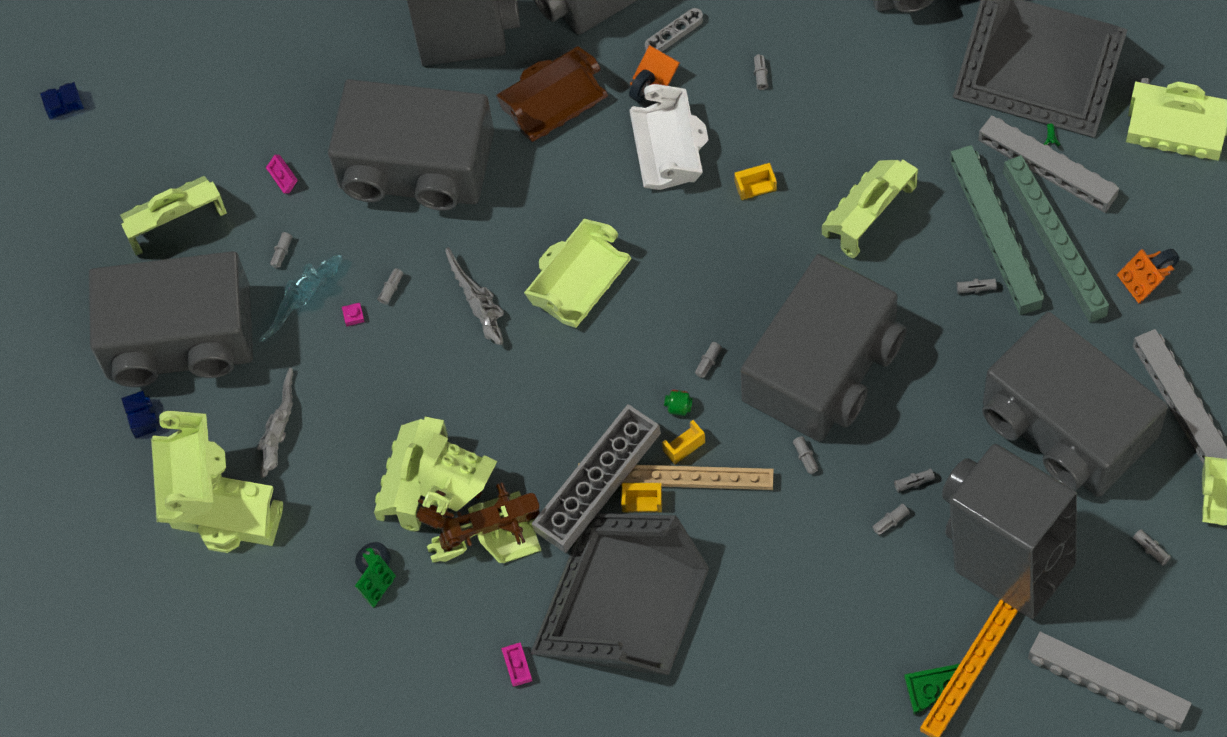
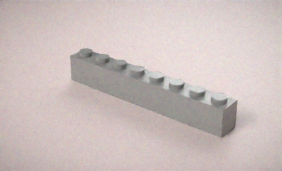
M991 115L979 131L978 141L1010 159L1022 155L1032 172L1104 213L1107 212L1118 196L1119 187L1115 183L1101 178L1099 174L1087 170L1080 163L1073 162L1066 155L1057 153L1050 146L1043 145L1034 137L1022 133L1018 128L1006 124L1000 118Z
M1154 329L1135 337L1133 343L1134 350L1203 465L1205 456L1227 459V446L1223 441L1221 431L1213 425L1211 415L1204 410L1202 400L1196 397L1193 385L1190 381L1187 382L1182 367L1176 364L1174 354L1171 350L1167 349L1163 336Z
M1039 632L1029 652L1028 659L1034 665L1044 666L1053 674L1063 675L1072 683L1082 684L1091 692L1101 693L1110 701L1120 702L1129 710L1139 711L1148 719L1158 720L1172 730H1180L1192 704L1179 696L1042 632Z

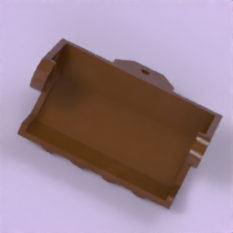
M577 46L554 61H539L525 69L520 76L519 82L500 92L496 97L502 110L511 116L523 135L533 142L542 136L548 135L553 129L563 126L566 121L579 116L586 109L594 107L596 103L608 97L605 89L599 86L593 76L600 71L598 62L592 55Z

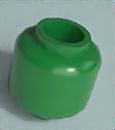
M671 390L669 395H665L664 406L667 407L669 414L685 416L687 412L690 413L693 398L686 391Z

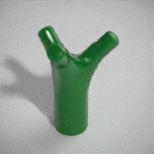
M1050 123L1047 125V139L1043 145H1048L1051 142L1059 146L1060 143L1055 136L1054 124Z

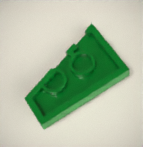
M960 664L904 674L913 715L936 703Z

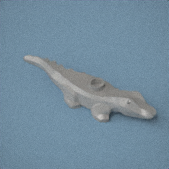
M446 248L445 252L451 266V271L454 272L455 279L459 281V286L463 288V293L467 297L466 300L472 309V313L480 319L483 325L484 337L492 339L497 345H502L503 337L501 329L498 327L497 319L504 315V311L491 300L493 294L486 287L481 288L466 275L450 248Z
M293 368L288 369L284 380L281 405L275 410L274 414L270 415L265 425V434L257 445L258 450H263V462L260 470L261 478H265L269 470H273L278 465L279 442L282 443L286 436L284 430L289 421L288 418L293 405V395L291 394Z

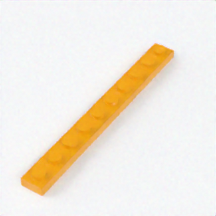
M1000 599L921 725V732L930 737H941L1018 613L1015 608Z

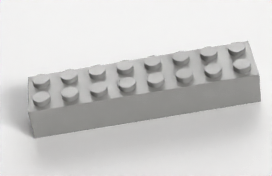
M627 404L533 521L534 532L566 554L661 434L659 424Z

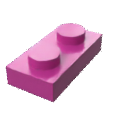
M274 155L266 169L282 192L289 194L298 180L280 155Z
M521 642L501 648L513 687L531 682L532 678Z

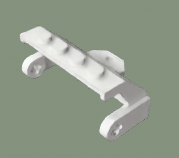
M659 84L649 85L644 89L645 98L658 103L647 108L633 106L629 110L644 188L662 190L687 182L694 183L703 173L699 150L708 141L706 125L697 116L691 115L686 89Z

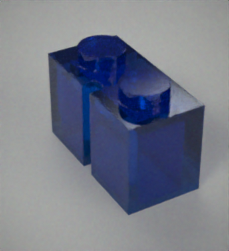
M75 82L66 83L60 86L58 90L54 88L40 93L49 119L84 109Z
M140 391L121 398L130 429L135 438L157 431L155 424L158 423L155 412L151 413L150 408L153 407L150 396L146 397L144 392Z

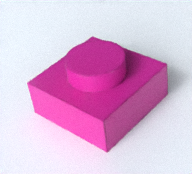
M360 303L342 307L346 326L365 322Z

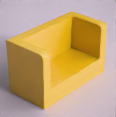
M770 163L734 173L735 185L741 200L777 190V181Z
M692 420L687 431L670 443L666 440L662 442L663 452L675 465L705 443V433Z
M622 483V512H662L661 483Z

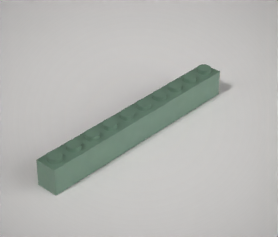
M972 145L951 151L950 163L1019 315L1041 309L1042 301L1044 300L1043 292L1041 289L1038 290L1036 286L1037 280L1035 275L1029 271L1030 266L1027 258H1023L1022 247L1015 240L1014 229L1009 227L1007 214L1005 211L1002 212L1000 199L998 196L995 197L993 184L991 181H988L986 177L987 171L979 162V153L974 151Z
M1022 155L1005 161L1003 169L1005 178L1089 323L1106 317L1109 309L1108 302Z

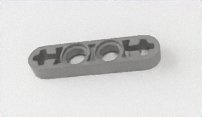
M692 8L645 41V52L649 45L656 46V49L662 52L701 25L703 22L702 11ZM679 24H683L686 26V28L683 30H678L676 26ZM665 34H670L672 38L669 40H664L662 36Z

